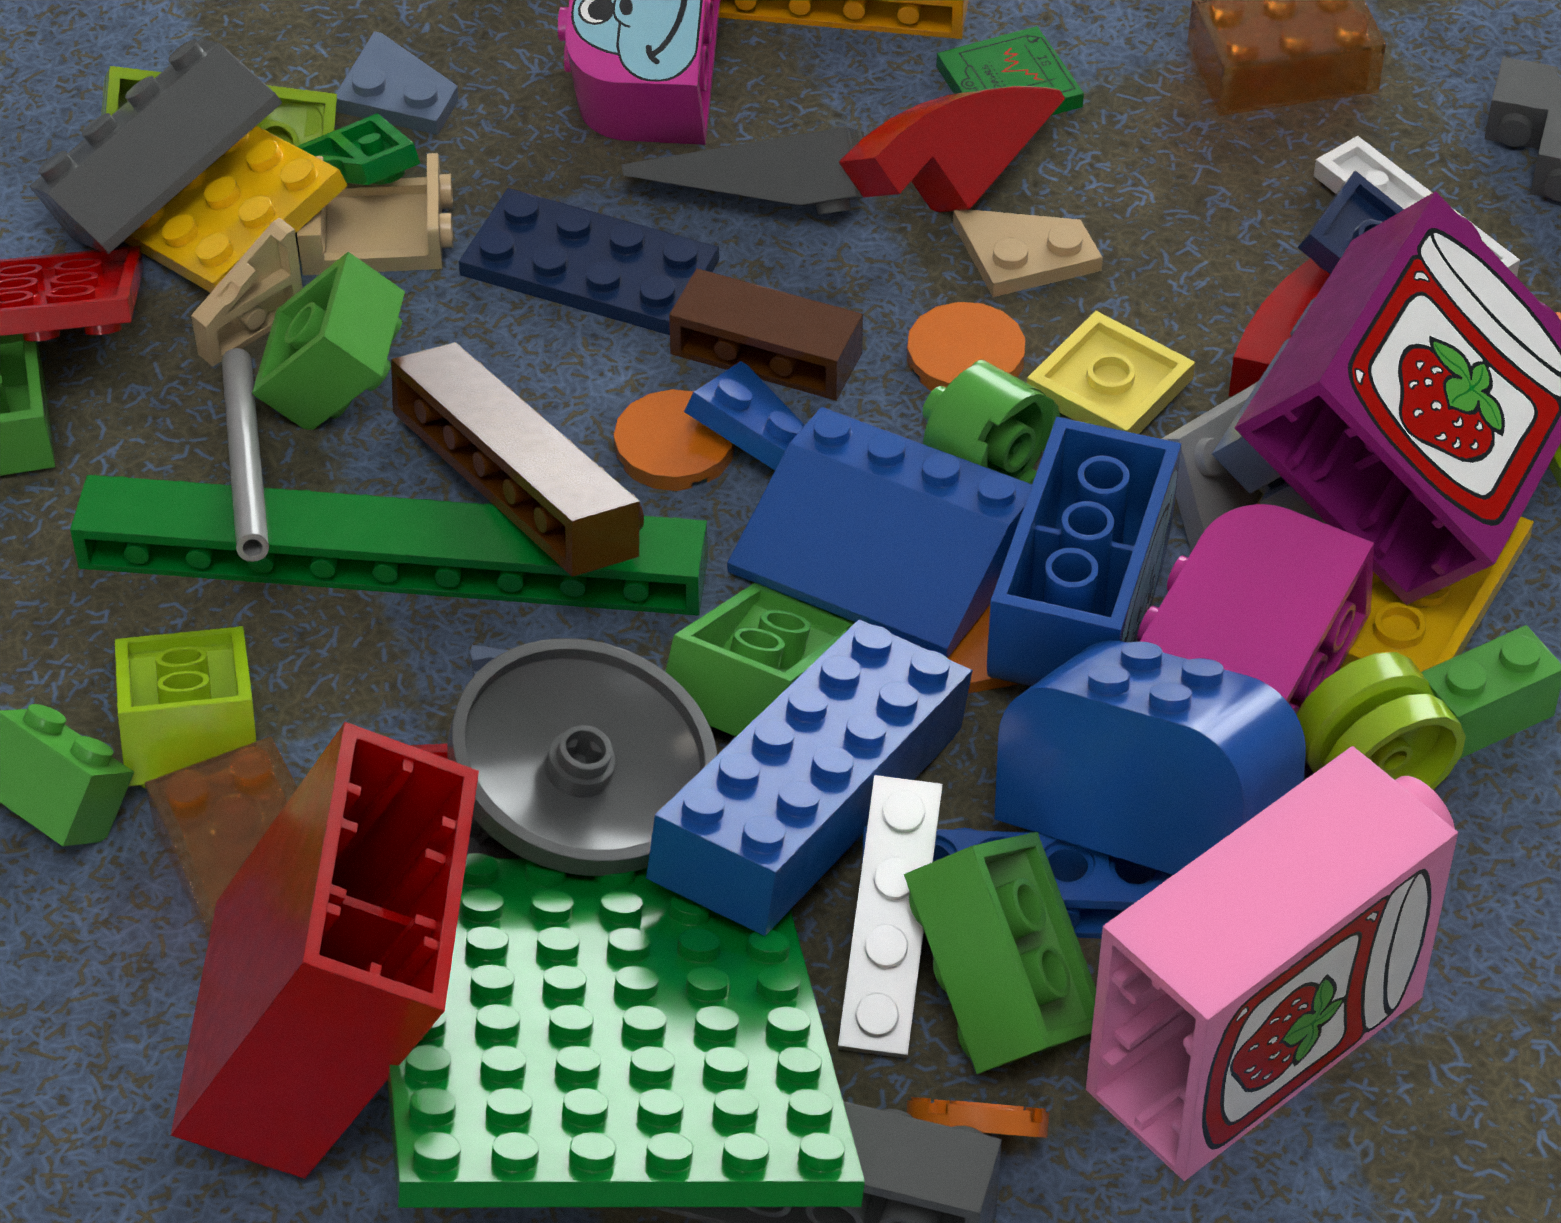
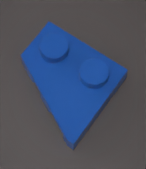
M742 361L694 391L684 410L686 414L776 470L789 443L805 426L760 377Z

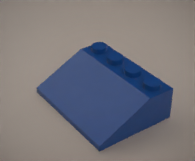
M821 407L789 443L727 562V569L729 573L851 621L857 622L860 619L871 625L881 626L893 635L927 650L939 652L948 658L990 605L1032 484Z

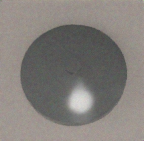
M558 638L540 640L512 648L488 662L473 676L461 694L454 712L448 736L447 756L451 761L479 770L473 818L492 838L522 858L538 865L576 875L605 876L638 871L648 867L655 814L717 756V750L710 726L695 700L683 686L660 667L635 653L610 644L593 640Z

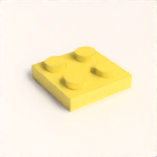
M1095 311L1027 377V383L1053 399L1058 405L1060 413L1075 421L1140 434L1193 380L1195 362Z

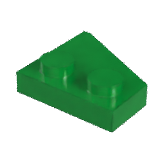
M378 113L296 146L313 156H323V161L340 170L346 183L361 185L373 183L376 185L389 184L402 178L405 175V170L421 164L414 143Z

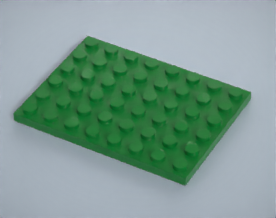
M480 853L467 854L445 1011L399 1066H389L387 1084L398 1208L862 1207L865 1180L791 909L766 936H763L646 879L647 868L604 876H586L556 871L527 859L493 858Z

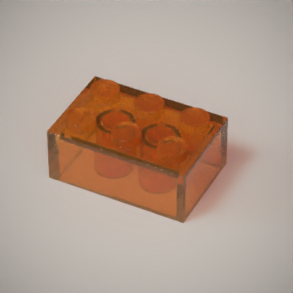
M1192 0L1187 46L1218 116L1379 92L1386 42L1365 0Z

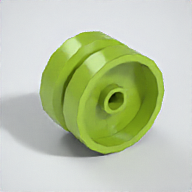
M1397 652L1374 653L1350 662L1327 677L1306 697L1296 713L1305 737V762L1313 773L1317 772L1351 746H1354L1394 780L1401 776H1411L1421 780L1434 790L1450 774L1462 756L1466 739L1461 723L1443 700L1434 697L1429 682L1410 658Z

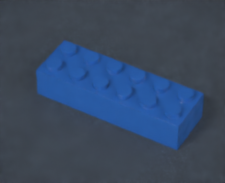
M859 619L655 814L646 879L766 936L864 833V826H868L874 775L915 780L953 740L962 726L973 670L949 660L939 652L927 650L893 635L881 626L871 625Z

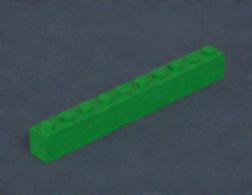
M87 475L70 528L78 569L695 616L700 615L708 563L707 520L644 516L643 528L639 530V557L572 577L497 507L490 503L479 504L264 488L269 551L263 559L250 562L242 559L236 550L231 485L128 478L124 476Z

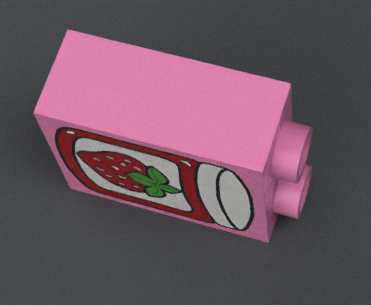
M1351 746L1103 926L1086 1091L1183 1181H1186L1422 998L1458 837V831L1455 830L1451 814L1437 793L1421 780L1411 776H1401L1394 780L1358 749Z

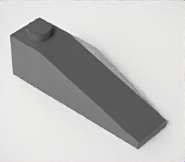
M841 127L621 165L623 176L807 207L816 206L817 216L851 211L850 200L863 198L839 164V161L865 136L864 132Z

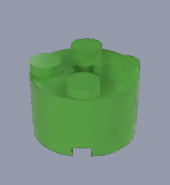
M978 360L971 367L960 373L947 388L938 386L926 398L922 412L923 417L928 422L923 444L1032 484L1037 472L1032 468L1041 452L1045 450L1056 416L1060 417L1059 407L1053 399L1047 397L1041 390L985 360Z

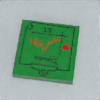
M1038 26L937 53L936 67L954 94L1011 86L1048 87L1059 89L1065 97V100L1052 115L1083 107V91Z

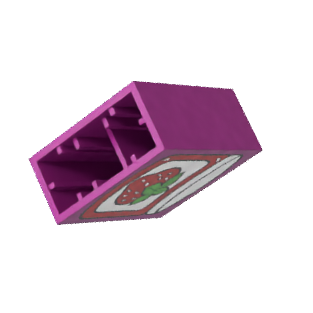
M1435 191L1350 242L1234 428L1328 525L1374 542L1373 572L1408 605L1496 563L1561 443V320L1550 307L1540 302L1482 241L1474 225L1463 216L1457 214Z

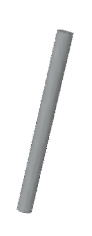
M233 348L225 352L221 362L236 550L242 559L254 562L263 559L267 555L269 541L255 396L252 395L254 388L253 370L250 354L243 349Z

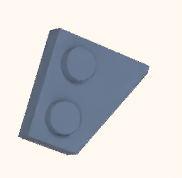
M374 31L336 92V112L360 118H366L378 113L392 125L438 135L459 100L458 86L383 33Z

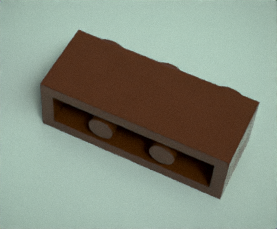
M696 268L669 314L670 354L725 370L742 361L761 380L835 401L840 396L862 355V313Z

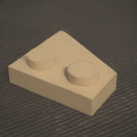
M954 210L953 226L992 297L1102 270L1103 257L1080 219L981 210Z
M280 217L267 227L191 315L198 355L212 367L222 361L223 355L228 350L233 348L242 349L270 332L276 310L303 288L295 229Z

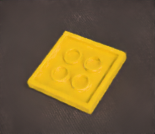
M255 126L124 241L130 246L141 245V252L211 293L273 221L280 217L294 228L295 233H297L348 185L338 168Z

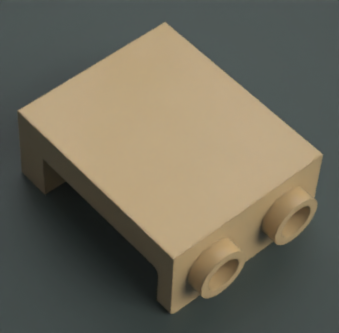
M438 153L427 154L426 177L400 178L395 182L384 185L347 183L348 186L297 232L303 275H320L347 252H350L377 272L442 269V248H453L452 214L442 213V209L453 208L451 174H440ZM315 156L323 160V156Z

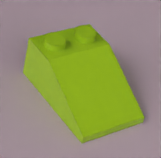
M243 626L115 639L117 708L123 764L134 771L129 786L141 785L149 790H162L177 785L179 781L207 778L216 783H228L237 781L246 774L260 772Z

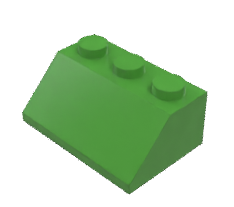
M1038 832L973 845L904 874L910 890L909 904L911 911L918 923L923 926L934 956L933 969L935 977L942 989L948 994L958 1022L957 1033L960 1045L966 1055L971 1058L976 1074L1092 1034L1096 987Z

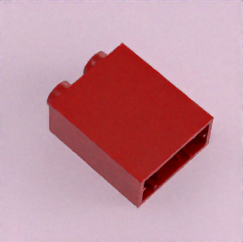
M347 722L343 723L216 901L170 1136L304 1179L309 1175L388 1080L389 1066H399L445 1011L479 770Z

